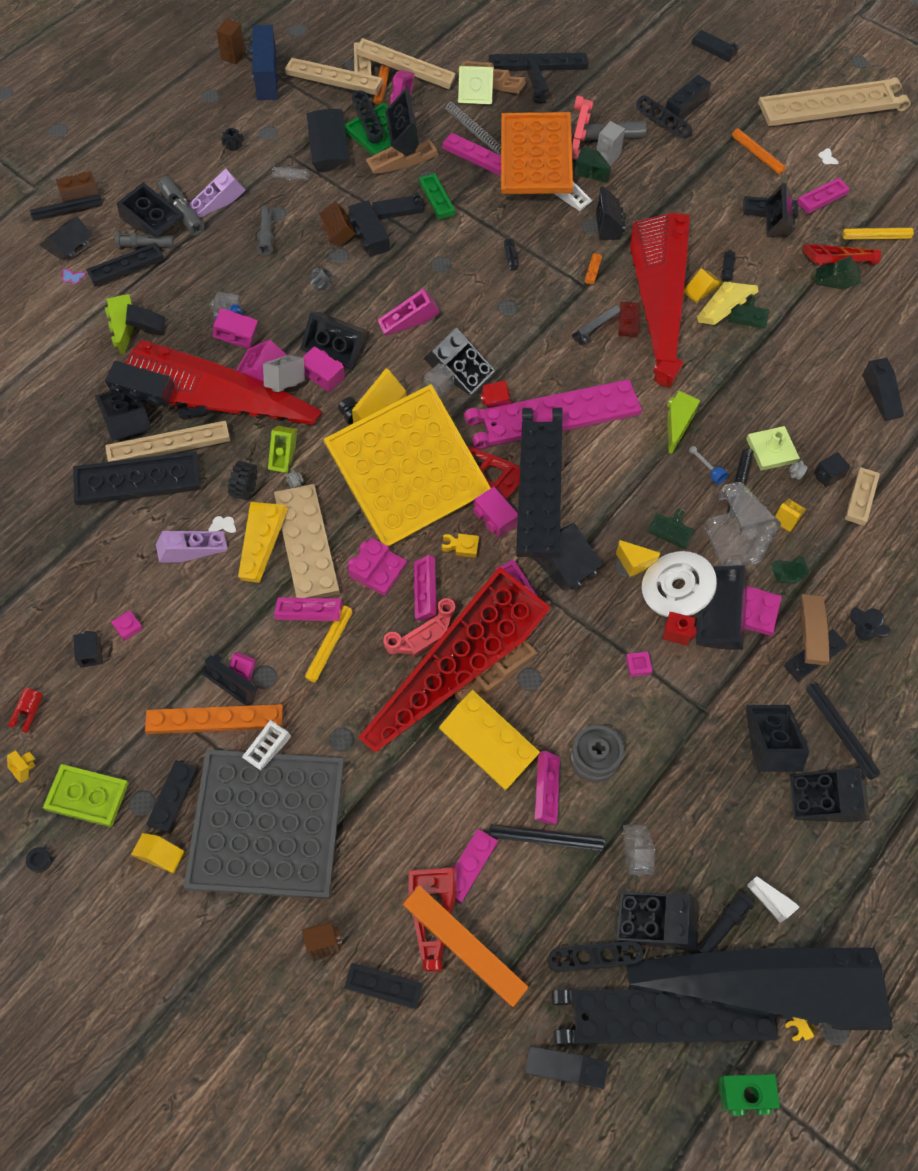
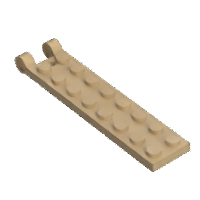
M894 77L889 80L765 96L759 98L758 104L768 126L895 108L898 111H905L910 107L911 102L907 95L894 96L902 87L899 79Z

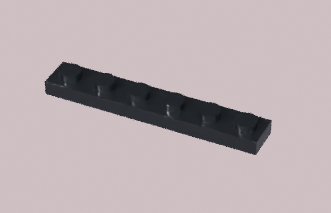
M580 52L489 54L488 62L493 63L494 69L528 71L529 59L534 58L540 71L588 69L587 53Z

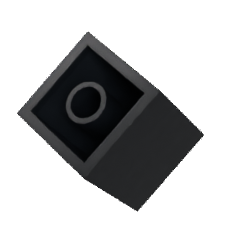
M575 523L560 529V557H532L562 590L576 589L582 584V579L585 577L589 579L597 574V568L602 565Z

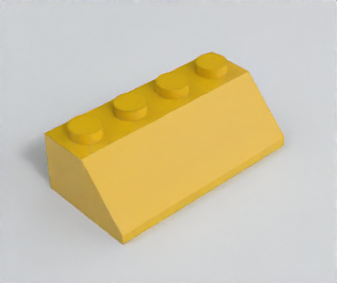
M473 690L455 707L439 727L450 740L505 791L540 753Z

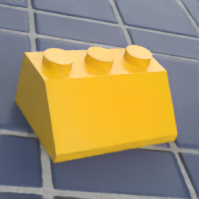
M385 369L352 409L353 424L406 397V390L390 370Z

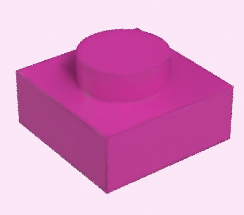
M130 610L111 622L124 641L143 630L141 624Z
M235 652L229 668L249 681L254 671L256 659L240 652Z
M648 652L626 654L625 658L629 677L652 674L653 671Z

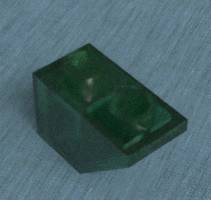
M582 147L576 161L574 175L608 183L611 166L599 151Z
M849 256L838 260L836 263L818 268L815 283L820 286L843 290L860 284L861 269L853 258Z

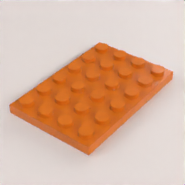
M571 112L502 113L501 194L573 193Z

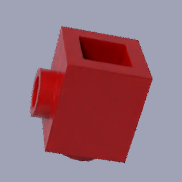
M676 358L675 362L663 360L661 363L657 362L653 373H655L653 381L671 389L681 372L684 361Z
M506 380L483 385V393H481L483 405L486 404L488 408L512 404Z
M669 612L662 639L687 646L690 639L695 638L697 626H694L695 618Z

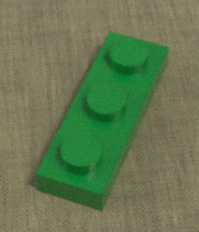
M436 174L420 177L419 184L438 220L454 216L455 209Z

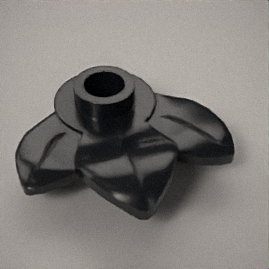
M857 607L852 608L850 619L856 625L855 634L859 639L869 641L874 637L884 638L889 635L891 629L882 624L884 615L880 610L871 608L864 612Z

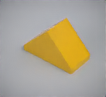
M701 268L684 289V293L694 302L698 303L721 287L723 282L711 272Z
M788 499L780 506L773 522L791 532L807 509Z
M622 540L619 541L616 555L630 577L647 570L658 561L660 556L659 552Z
M142 833L131 855L174 874L185 851L160 836Z

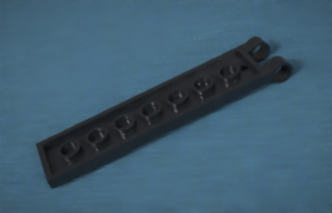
M563 407L552 408V422H533V408H522L516 557H560Z
M640 989L551 991L552 1005H573L575 1030H554V1045L778 1040L774 1013L763 1015L724 1007V1003L712 1001V1004L701 1002L700 998L686 996V999L679 998L675 994L663 991L662 994ZM583 1013L588 1015V1020L582 1019Z

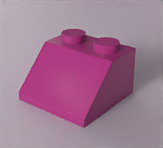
M269 339L249 348L236 371L264 382L263 363L286 356L287 354Z

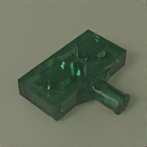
M749 296L747 298V305L737 304L731 309L728 322L765 329L769 309L755 307V297Z
M677 509L673 518L656 513L647 533L686 549L694 529L685 526L681 522L685 512L682 510L679 515L681 509Z

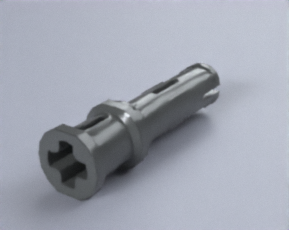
M263 206L260 209L261 219L260 232L257 235V240L259 241L257 252L260 255L268 256L273 252L272 241L274 237L271 233L272 209L270 207L268 209V206Z
M116 232L117 248L132 247L137 249L139 246L146 247L154 243L158 247L174 248L173 236H159L156 238L151 235H138L136 232H132V234Z

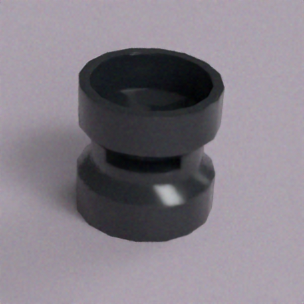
M347 397L338 404L339 412L345 415L344 419L349 425L353 424L352 409L357 404L353 397Z

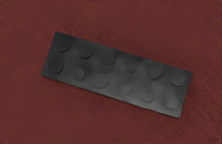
M197 451L73 466L74 502L76 505L201 490Z

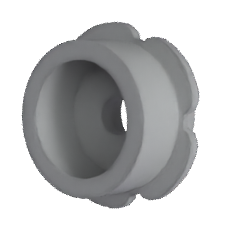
M803 461L792 464L789 469L791 478L799 480L803 477L808 468L804 465Z
M291 470V473L286 474L290 488L301 487L303 478L300 472Z

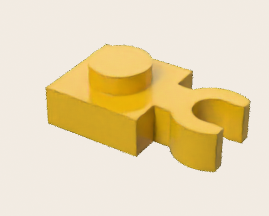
M449 534L443 535V541L450 542V544H442V551L450 552L456 550V556L477 557L479 536L458 534V539Z

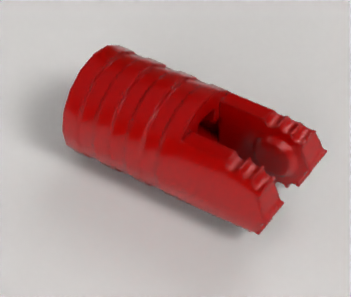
M24 688L8 723V727L13 728L16 725L20 713L28 716L22 727V732L28 733L43 694Z

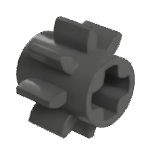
M317 267L310 275L312 278L310 280L311 285L316 290L320 291L323 288L327 291L332 286L333 281L331 279L333 275L327 268L323 267L320 270Z

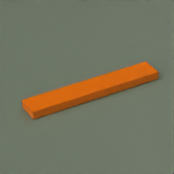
M420 885L401 904L511 1007L516 1005L529 988Z

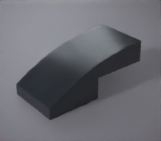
M127 304L125 324L142 327L146 333L163 336L165 317L151 310Z

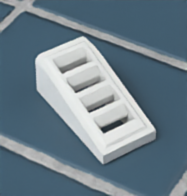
M574 182L572 195L570 193H554L578 211H581L592 202Z
M270 720L242 758L261 771L287 743L291 735ZM273 732L279 736L277 740L271 736ZM268 739L274 744L269 746L265 741ZM260 746H262V747H264V748H265L266 750H268V751H267V753L265 754V753H263L262 751H260L258 748H259ZM254 753L262 757L261 761H258L252 755Z
M757 876L748 884L750 890L779 922L786 920L799 908L795 902Z

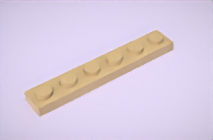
M364 38L361 39L356 48L357 55L396 70L415 73V77L450 89L455 79L456 73Z
M291 58L285 68L286 75L351 90H361L373 95H377L383 85L381 77Z
M226 421L113 443L105 445L108 462L160 456L229 442L230 437Z

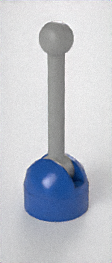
M695 446L689 448V452L695 454L711 470L710 477L717 485L727 478L728 472L724 468H714L697 452Z

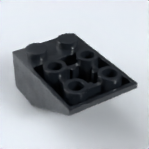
M457 327L424 357L425 361L436 373L468 395H472L495 372L492 366Z
M861 768L790 774L794 820L828 822L870 821L866 780Z
M621 892L617 941H634L639 945L672 950L696 951L699 902L691 894Z

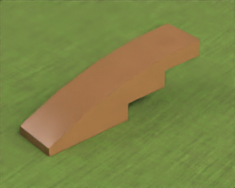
M464 61L461 66L493 67V89L519 94L526 84L525 77L510 76L509 70L494 69L493 63Z
M428 139L420 143L417 149L412 151L409 156L390 147L366 159V163L373 174L390 172L438 156V151L432 141Z
M802 594L801 633H803L805 663L827 666L829 663V638L823 596Z
M525 640L457 691L454 696L461 702L473 690L482 699H485L534 658L537 652Z

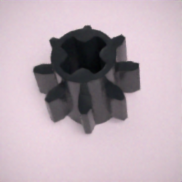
M235 128L226 129L221 138L222 145H226L227 150L236 151L242 147V142L244 141L243 134H239L238 129Z

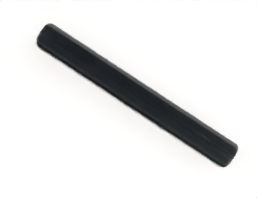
M813 682L806 687V691L868 779L873 780L880 776V770L818 683Z
M491 824L489 827V836L495 839L603 851L605 848L604 837Z

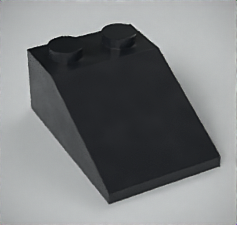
M144 182L117 202L121 219L132 228L156 238L183 217L179 210Z
M782 183L765 201L767 237H788L795 229L796 223L795 219H793L795 204L792 201V194L786 183Z
M111 391L95 395L112 441L123 440L127 436L134 434H143L151 429L141 399L136 401L127 395H116Z
M746 705L752 754L758 771L803 772L809 755V749L790 705Z

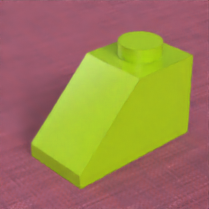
M282 426L272 429L268 470L289 472L296 448L297 429Z

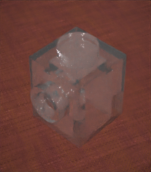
M439 363L425 374L424 387L432 384L437 395L441 398L454 385V372Z

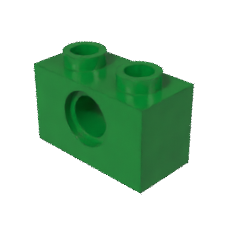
M775 1074L736 1075L718 1078L722 1111H730L731 1116H747L746 1110H756V1115H772V1110L780 1108ZM746 1088L750 1089L754 1094L752 1103L747 1102L744 1098V1090Z

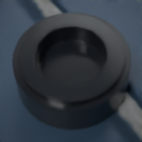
M43 847L32 849L26 856L27 867L35 873L46 871L52 864L51 853Z

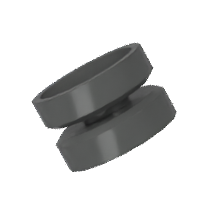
M593 725L586 727L578 733L571 749L570 763L573 771L586 782L600 783L607 781L614 776L622 761L624 751L622 741L615 731L606 726Z

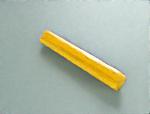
M845 228L842 232L844 240L911 239L914 235L913 228Z
M343 605L340 621H334L305 674L308 681L316 682L352 615L350 607Z

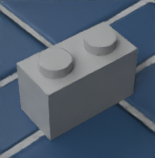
M612 121L603 128L598 137L595 161L608 168L611 167L620 157L625 128Z
M286 355L263 363L264 387L280 392L284 391V388L297 386V383L305 381L304 358Z

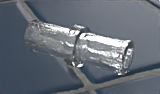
M273 166L272 168L274 172L272 171L273 178L288 179V181H308L309 179L307 177L309 176L308 169H295L292 166H288V168Z

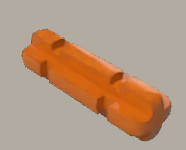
M594 253L592 255L585 277L586 284L593 285L595 283L601 263V254Z

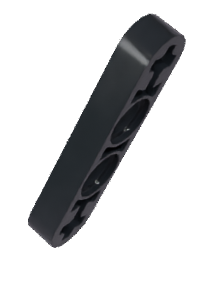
M361 90L355 91L352 94V103L366 137L371 143H379L383 139V131L368 95ZM367 121H373L374 123H373V124H367L366 122H367Z
M642 95L637 99L636 106L639 111L682 139H687L691 136L692 126L646 95ZM645 101L648 105L652 107L648 109L647 107L643 106L642 102ZM657 108H661V115L655 118L654 111ZM669 117H674L675 119L672 126L667 125ZM678 125L685 128L687 130L686 133H682V131L677 128Z
M634 941L559 947L549 953L547 963L554 972L624 967L637 964L643 957V950ZM629 947H632V951H637V955H635L633 960L628 955L622 956L620 958L622 962H619L617 948H620V953H624L629 950ZM603 949H609L613 952L614 959L612 962H604L601 959L600 953ZM579 951L588 953L590 957L588 964L582 965L578 963L576 954ZM568 952H572L571 961L573 966H569L570 961H563L561 967L557 965V962H552L556 954H560L561 958H568Z

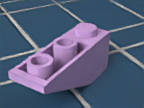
M225 168L188 205L193 208L200 218L234 202L245 191V188Z
M162 531L156 543L159 563L184 562L225 552L228 549L224 531Z

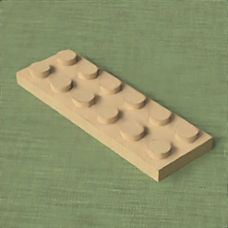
M311 484L274 492L276 504L285 505L288 508L281 527L296 597L324 598L340 594L315 485Z

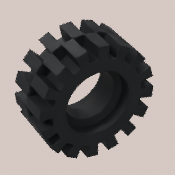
M240 460L235 463L233 472L230 474L231 479H229V496L249 500L258 477L256 465Z

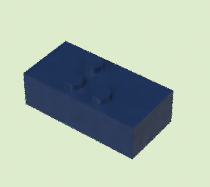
M252 25L253 44H250V54L253 56L252 77L255 82L257 100H278L277 53L273 25Z

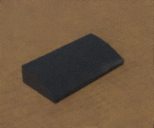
M322 109L306 113L312 164L316 171L320 173L350 162L343 110Z
M745 565L715 566L713 569L716 574L717 587L709 604L698 612L696 645L716 649L743 650L748 573Z

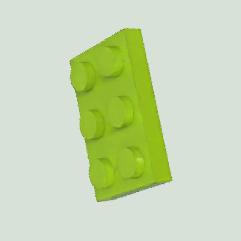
M61 764L43 809L112 828L129 783L126 780Z

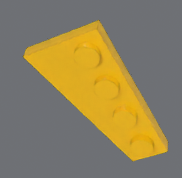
M250 502L238 574L242 581L260 583L288 511L285 505Z

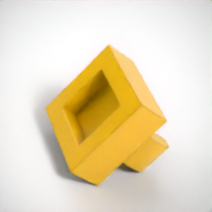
M16 750L7 755V767L19 783L29 779V770L35 766L33 763L35 757L31 752L20 756Z
M792 1017L794 1020H790L785 1024L786 1028L796 1026L799 1030L798 1035L792 1038L793 1041H798L803 1037L806 1041L819 1033L815 1025L807 1024V1020Z

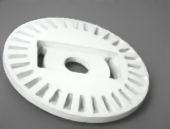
M686 551L669 553L660 557L655 564L647 569L642 581V594L647 605L661 616L668 617L669 612L691 616L704 609L712 600L717 587L716 574L712 565L704 557L696 553ZM692 571H695L698 574L699 584H696V579ZM677 579H683L685 585L681 589H675L672 586L673 582ZM659 585H661L664 594L667 596L666 598L659 593Z

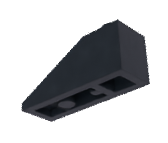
M888 358L869 361L862 377L884 421L902 418L904 413L896 375Z
M530 1047L525 1074L602 1091L605 1088L608 1062L582 1055Z

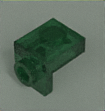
M798 556L793 561L776 560L771 564L777 583L796 584L809 575V570L803 556Z

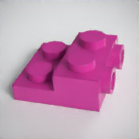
M405 70L396 72L393 77L394 90L390 96V105L406 86L409 87L410 94H412L415 73Z
M370 538L368 542L363 541L360 545L359 555L349 560L347 565L349 577L386 596L406 567L407 560L390 552L389 547Z

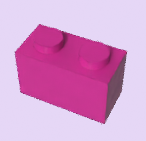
M220 308L213 325L212 337L249 349L256 333L258 320Z
M314 346L302 357L304 358L305 376L329 393L345 379L342 363L329 357L325 351L319 350Z
M495 487L474 499V514L477 518L482 519L486 523L489 532L494 533L498 538L517 527L518 513Z

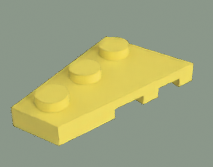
M724 282L697 316L698 323L715 325L730 314L734 306L737 304L742 305L746 302V297L750 294L755 295L758 293V286Z

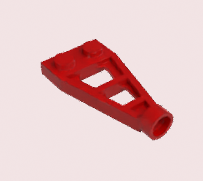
M803 244L802 252L817 265L868 261L869 264H879L881 260V251L879 249L870 250L821 244Z
M466 445L472 456L484 461L479 468L490 488L495 487L505 500L508 501L519 488L520 467L510 461ZM488 466H494L503 471L495 482L489 481L483 473Z
M452 867L410 870L408 895L420 885L429 895H440L442 897L441 906L452 915L457 894V869ZM413 916L421 960H423L422 971H442V955L445 945L438 938L436 941L428 942L425 926ZM434 955V959H430L429 956Z

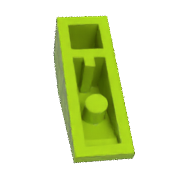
M678 391L675 397L672 396L667 404L669 408L667 415L668 452L671 454L693 419L700 403L699 399L681 391Z

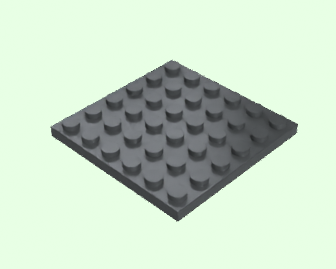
M206 749L184 889L190 891L330 899L344 758L276 754L260 771L242 758L245 752ZM256 753L252 755V757L261 761V756Z

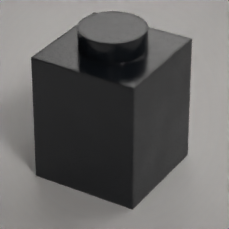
M837 452L819 462L814 474L819 482L828 487L844 478L851 466Z
M84 631L73 635L74 657L80 668L103 664L101 639L96 631Z

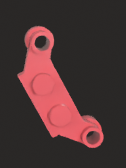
M578 95L573 110L580 111L572 142V159L579 161L581 150L578 149L580 140L584 141L586 130L583 129L584 124H588L590 113L587 112H591L593 101L583 99L584 97Z
M449 598L440 600L438 603V615L402 638L396 632L387 633L384 636V646L387 652L392 655L397 653L412 654L413 657H416L435 645L449 628L455 613L454 601Z

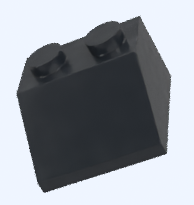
M600 187L596 208L599 240H621L622 232H625V221H622L623 207H620L617 197L605 187Z
M76 216L65 222L39 245L59 259L64 257L69 259L76 253L75 248L78 246L82 248L89 242L88 238L92 233L80 218Z

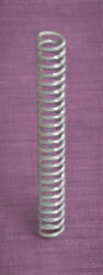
M449 102L445 110L484 142L493 152L501 156L499 154L501 151L498 152L501 144L475 121H472L453 102Z

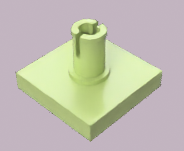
M459 66L458 103L492 104L493 67Z
M785 426L747 435L746 439L750 448L754 451L753 455L760 471L793 464L794 462L798 463L800 458Z

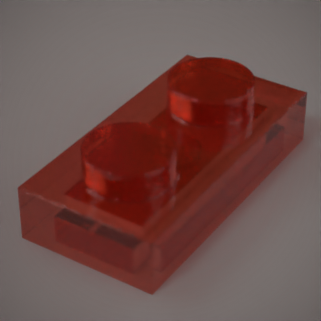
M621 301L618 336L637 337L639 303Z

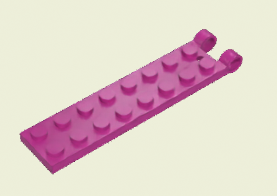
M630 379L482 410L471 408L465 411L464 417L466 423L470 426L484 423L487 433L479 432L472 437L474 447L481 450L486 447L521 440L522 408H533V422H552V408L563 407L562 431L641 415L642 408Z

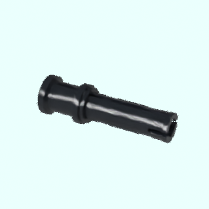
M737 892L733 902L722 910V917L696 947V952H713L734 925L737 926L742 923V917L749 909L752 910L755 907L754 903L743 893Z

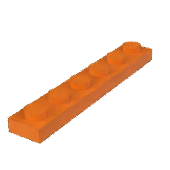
M283 705L146 710L145 732L146 734L262 730L270 720L283 728Z

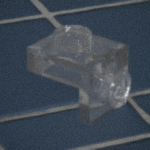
M217 292L215 299L211 301V310L214 312V316L218 315L220 308L227 310L234 304L242 309L240 296L233 293Z

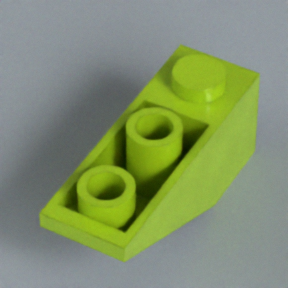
M129 294L106 299L108 307H105L108 319L111 318L108 325L110 332L115 335L111 336L114 348L118 347L121 355L125 354L135 327L125 324L127 304L133 305Z

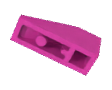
M423 288L378 319V323L386 336L426 323L439 314L440 311L433 297Z

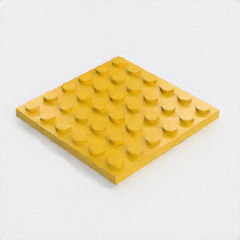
M432 384L323 439L379 541L388 547L471 503L476 497L491 489Z

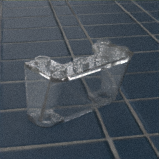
M741 482L723 485L718 497L719 500L727 499L731 509L728 514L709 518L705 526V531L721 566L758 564L762 561L763 556L773 541L781 522Z

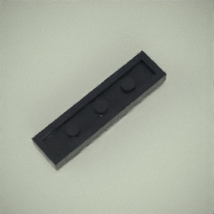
M154 243L90 267L86 271L94 287L164 261V258L157 244Z

